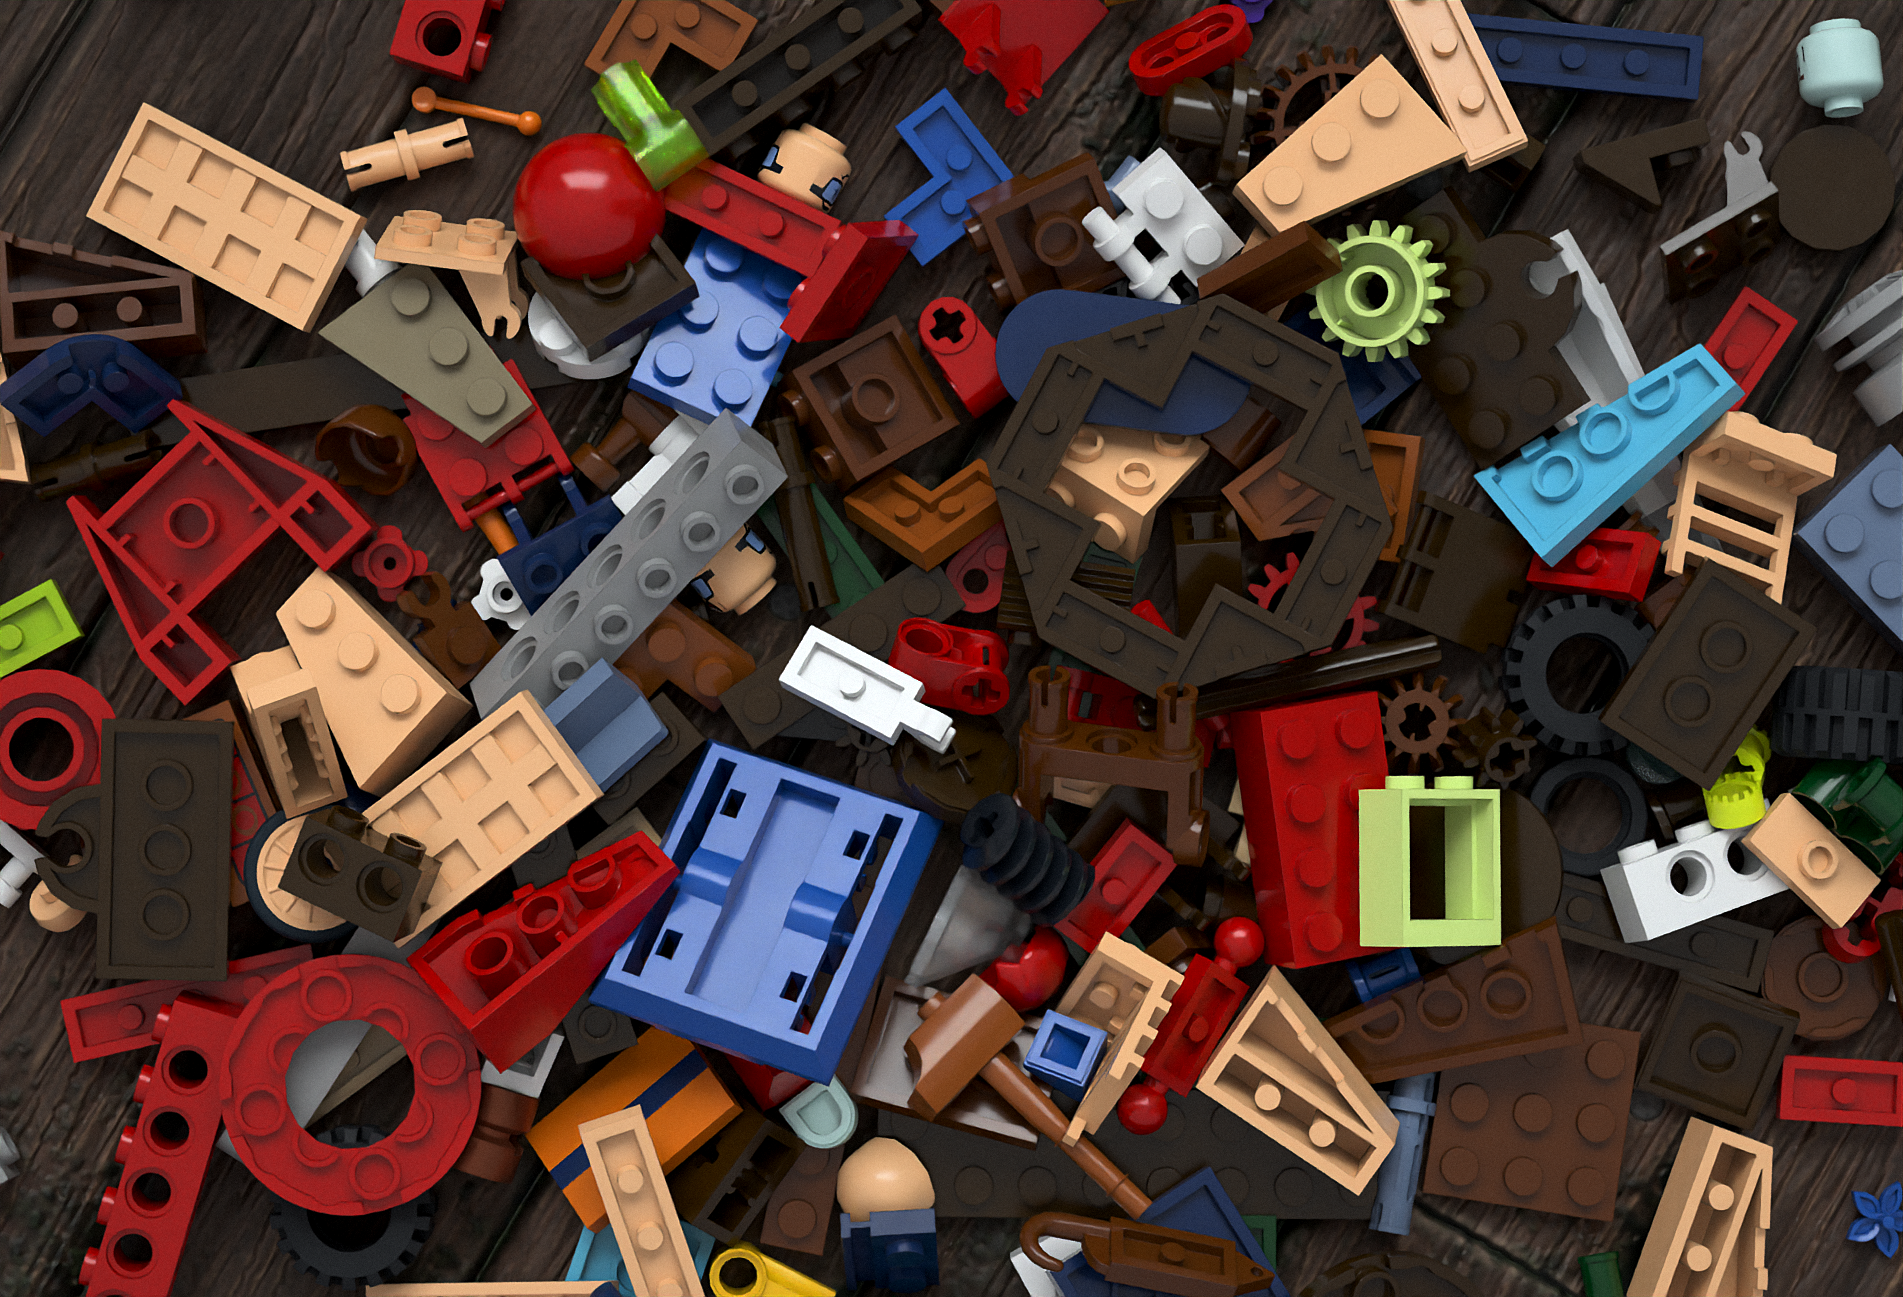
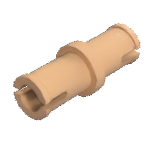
M463 117L456 119L457 121L412 134H407V130L402 129L394 132V139L348 152H340L344 170L368 163L372 165L370 168L347 174L351 192L404 175L407 176L408 181L420 178L419 171L464 158H473L474 154L469 140L443 146L445 141L468 135Z

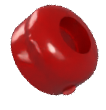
M34 669L17 672L0 680V819L15 825L20 830H36L39 821L52 803L76 787L100 783L102 719L116 718L110 704L99 691L81 678L59 670ZM34 718H48L60 723L68 732L73 744L72 758L68 767L58 777L47 781H33L22 776L14 768L9 756V742L14 731L24 722Z

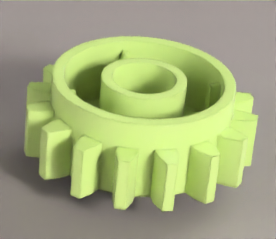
M1373 220L1369 236L1361 224H1351L1347 226L1348 241L1345 242L1339 238L1327 239L1339 251L1343 271L1305 292L1316 296L1317 307L1309 312L1310 319H1323L1328 326L1322 335L1325 342L1336 341L1340 338L1345 341L1343 355L1347 357L1357 356L1365 347L1368 362L1383 361L1387 346L1395 359L1408 356L1407 339L1417 345H1426L1430 338L1427 331L1423 328L1424 324L1443 323L1445 316L1440 311L1434 309L1433 305L1435 299L1450 297V290L1435 286L1434 277L1442 274L1447 268L1445 263L1427 262L1425 257L1434 246L1430 240H1421L1413 245L1410 244L1412 227L1399 225L1390 236L1387 221ZM1376 274L1382 276L1388 285L1387 300L1380 308H1375L1373 304L1369 303V298H1366L1367 290H1365L1368 287V281Z

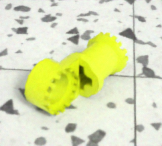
M1755 724L1711 790L1707 791L1702 787L1709 822L1715 828L1736 829L1756 823L1767 813L1762 786L1765 779V763L1770 759L1772 750L1769 749L1770 738L1767 737V732L1764 729L1762 731L1757 730L1758 727Z

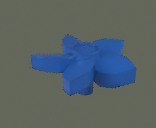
M1896 1181L1886 1187L1881 1193L1879 1201L1867 1192L1851 1191L1854 1206L1863 1216H1860L1851 1223L1845 1238L1859 1242L1873 1239L1876 1247L1891 1259L1899 1244V1236L1896 1231L1903 1232V1210H1898L1903 1197L1900 1182Z

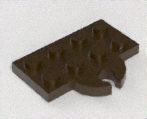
M1452 185L1442 189L1389 226L1390 236L1399 225L1412 227L1410 244L1413 245L1421 240H1430L1434 246L1425 257L1427 262L1445 263L1447 269L1442 274L1434 277L1435 286L1450 290V297L1435 299L1433 308L1440 311L1445 316L1443 323L1424 324L1423 328L1427 331L1430 338L1426 345H1417L1407 339L1408 356L1482 470L1493 465L1591 401L1556 347L1573 330L1582 308V282L1578 270L1559 278L1552 294L1540 293L1532 286L1529 279V270L1534 261L1548 262L1556 258L1563 251L1564 248L1556 241L1532 230H1507L1486 239ZM1379 274L1373 275L1372 279L1368 281V287L1365 290H1367L1376 307L1380 308L1387 300L1388 285Z
M103 718L100 783L76 787L54 801L39 821L35 835L48 838L58 830L71 829L80 834L84 840L85 854L78 864L71 866L63 865L51 856L36 858L34 862L38 874L52 895L73 909L97 914L96 979L227 981L229 979L235 721Z

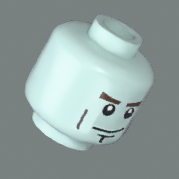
M1832 19L1816 23L1810 27V35L1803 38L1796 48L1800 95L1808 104L1824 108L1825 116L1841 118L1857 115L1863 112V103L1876 97L1883 88L1878 38L1871 31L1862 29L1861 23L1855 19Z

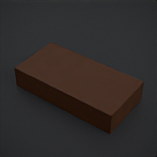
M1302 221L1197 278V284L1201 300L1225 294L1264 314L1342 272L1343 269L1339 251L1307 222Z

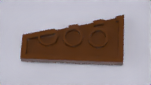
M1556 915L1502 939L1501 945H1489L1320 1022L1369 1084L1584 1043V1033Z

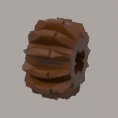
M1423 671L1409 674V691L1405 690L1399 676L1385 679L1386 685L1393 697L1389 699L1381 692H1377L1379 706L1382 709L1381 721L1384 742L1391 746L1386 753L1388 770H1391L1397 764L1402 753L1406 754L1405 772L1407 776H1418L1420 754L1424 755L1428 766L1433 772L1441 771L1444 768V764L1436 748L1440 746L1448 753H1451L1460 747L1458 741L1447 736L1448 730L1459 731L1458 725L1466 724L1469 721L1464 718L1449 719L1448 711L1460 707L1465 702L1463 695L1455 694L1441 701L1438 697L1448 682V679L1443 675L1436 676L1427 691H1423ZM1410 704H1414V712L1425 709L1430 718L1422 726L1425 736L1417 741H1414L1415 733H1407L1404 736L1399 728V724L1407 719L1404 708Z

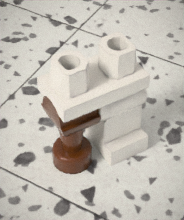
M634 390L628 393L623 401V416L597 448L589 442H584L569 457L598 488L606 493L621 476L615 465L639 444L642 443L655 455L630 481H627L611 497L614 504L625 515L709 426Z

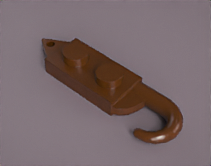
M1043 1212L1030 1217L1021 1227L1019 1236L1023 1253L1031 1262L1043 1269L1060 1272L1064 1268L1061 1260L1047 1254L1039 1245L1041 1237H1055L1080 1242L1086 1261L1096 1272L1104 1275L1105 1281L1186 1297H1234L1270 1288L1275 1277L1273 1272L1238 1252L1235 1241L1110 1216L1109 1221L1064 1212Z

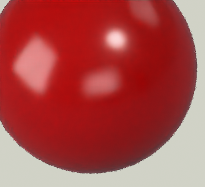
M601 133L572 134L557 139L543 147L523 169L513 196V222L522 248L529 257L532 256L540 262L545 271L567 279L583 280L582 274L589 273L591 280L599 279L626 270L625 262L631 260L632 265H634L651 250L649 243L656 233L662 237L666 222L664 189L652 164L640 151L629 143Z

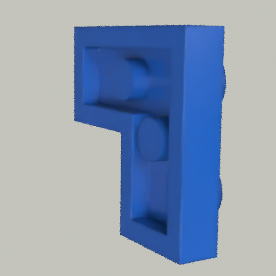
M946 88L895 126L896 132L928 171L932 179L885 214L884 220H901L919 234L909 252L922 268L926 267L966 236L962 221L972 217L965 200L1014 177Z

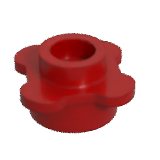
M392 525L381 527L377 531V540L372 542L365 551L357 552L352 559L353 572L359 577H367L377 587L378 596L387 602L397 601L396 595L404 591L406 584L414 576H422L426 573L429 566L427 555L423 551L413 550L403 540L402 531ZM390 557L396 561V566L392 570H388L384 566L385 560Z

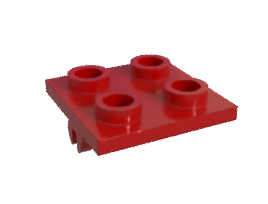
M955 0L938 18V21L965 49L966 55L963 59V64L975 75L987 69L1003 85L1008 93L1005 106L1015 116H1021L1029 110L1025 104L1031 97L1039 99L1042 96L1043 89L1041 86L1110 11L1099 0Z

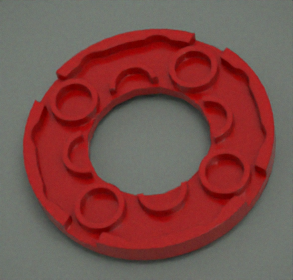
M330 955L304 962L285 971L263 987L246 1005L236 1020L223 1051L219 1071V1101L228 1135L237 1154L245 1166L267 1188L283 1199L315 1212L342 1216L365 1215L404 1204L418 1197L438 1182L454 1165L464 1150L477 1119L481 1100V1069L476 1046L465 1035L413 969L401 963L372 955ZM362 1020L383 1027L403 1044L414 1068L415 1093L407 1116L391 1135L367 1147L342 1149L317 1141L298 1124L287 1102L285 1076L293 1052L311 1032L333 1021Z

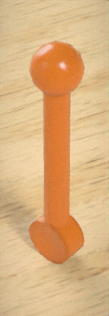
M428 87L417 88L412 95V104L421 113H430L438 109L518 127V130L526 136L537 134L542 126L540 116L533 111H526L519 115L438 97Z

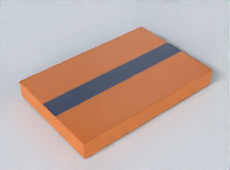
M654 1025L637 1039L638 1045L622 1051L532 1127L530 1132L524 1134L587 1229L596 1234L610 1224V1220L584 1148L578 1125L640 1104L664 1176H667L744 1111L696 1042L656 1029Z

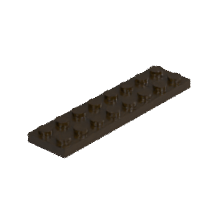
M1054 1088L1051 1100L1071 1122L1081 1102L1069 1098ZM1191 1089L1186 1098L1168 1090L1165 1095L1168 1103L1167 1119L1163 1126L1152 1134L1136 1135L1127 1131L1121 1125L1117 1116L1118 1101L1094 1135L1084 1129L1082 1131V1134L1124 1175L1128 1174L1127 1178L1151 1201L1201 1168L1210 1166L1239 1214H1276V1219H1371L1372 1208L1374 1207L1378 1191L1377 1179L1379 1168L1358 1196L1199 1089ZM1374 1089L1386 1104L1387 1095H1390V1091L1388 1089ZM878 1109V1137L895 1139L914 1152L927 1170L935 1193V1201L931 1207L935 1209V1217L1030 1218L1043 1212H1064L1089 1218H1110V1216L1127 1218L1129 1216L1110 1196L1106 1197L1107 1193L1058 1146L1055 1148V1143L1042 1133L1037 1149L1033 1151Z

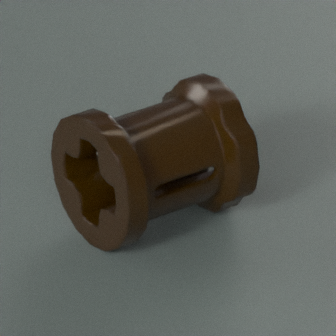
M1689 778L1656 793L1650 789L1643 791L1649 821L1659 839L1665 845L1674 841L1675 830L1709 818L1703 789Z

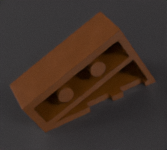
M0 230L2 349L5 357L17 371L54 344L68 338L89 334L109 335L123 339L133 344L151 359L208 353L204 291L192 272L117 255L108 257L76 250L74 246L57 242L48 244Z

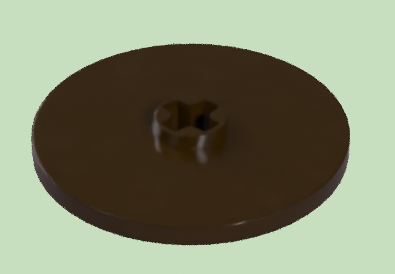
M1488 779L1481 788L1473 783V789H1500L1502 940L1555 915L1563 889L1564 867L1558 839L1542 811L1528 797L1515 788L1508 786V789L1503 790L1493 779ZM1434 782L1425 785V789H1434ZM1409 806L1410 919H1445V806ZM1487 946L1410 948L1427 959L1448 965Z

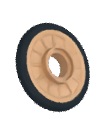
M330 803L289 819L286 818L282 809L261 825L248 846L243 869L244 885L248 899L260 919L272 930L286 938L304 943H324L343 938L359 927L278 888L306 816L327 808L331 810L333 806H339L337 804ZM324 847V856L329 858L333 864V869L341 871Z

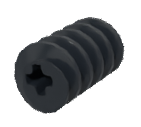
M1004 793L991 794L980 800L967 812L960 831V838L965 844L962 854L964 866L971 871L979 872L981 880L988 885L996 886L998 894L1003 898L1013 900L1015 908L1025 914H1029L1033 923L1043 928L1054 926L1066 918L1086 898L1095 880V867L1085 862L1082 855L1070 849L1064 840L1053 835L1046 825L1036 821L1028 810L1019 807L1011 796Z

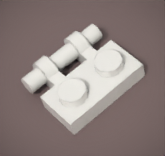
M1160 147L1112 189L1115 195L1127 207L1121 215L1113 221L1102 207H1097L1089 212L1082 221L1083 226L1095 238L1093 247L1105 261L1114 260L1131 280L1129 289L1138 299L1180 304L1181 299L1168 285L1175 274L1181 270L1187 279L1195 287H1198L1197 278L1223 265L1244 246L1239 237L1171 157ZM1144 229L1163 249L1150 262L1133 244L1135 237Z

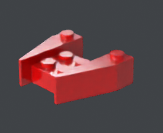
M173 399L166 406L191 431L105 514L86 495H72L66 501V504L139 658L184 706L199 702L231 671L230 666L238 664L242 660L197 611L275 536L284 529L324 572H334L381 527L337 481L186 401Z

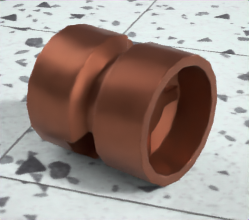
M481 1081V1100L472 1134L452 1167L491 1181L512 1184L524 1150L516 1139L518 1135L530 1132L541 1097L539 1096L537 1099Z

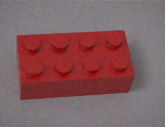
M1341 690L1229 713L1258 921L1265 938L1263 950L1264 963L1299 969L1406 948L1360 946L1359 790L1385 789V776H1389L1378 692Z

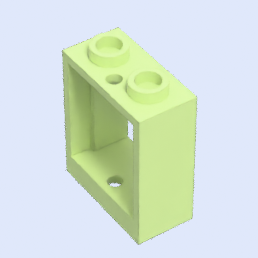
M1385 776V789L1359 790L1360 946L1433 947L1501 945L1500 789H1473V776L1434 777V789H1425L1424 776ZM1409 806H1445V919H1410Z

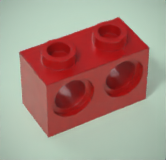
M405 0L389 55L398 64L469 85L473 70L483 72L489 58L493 35L485 33L491 10L501 11L506 0ZM441 26H453L461 32L459 47L447 56L434 55L428 49L430 35Z

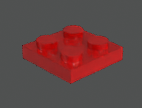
M901 220L852 222L839 227L826 241L822 249V256L825 259L814 276L802 281L791 294L787 303L790 312L779 328L798 343L850 338L919 234Z

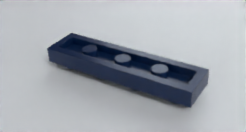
M1467 13L1501 84L1695 103L1698 100L1704 36Z

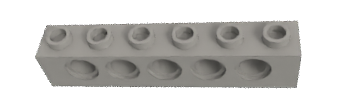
M725 408L469 683L481 720L487 718L519 692L527 689L542 710H544L602 657L612 665L788 478L773 444Z

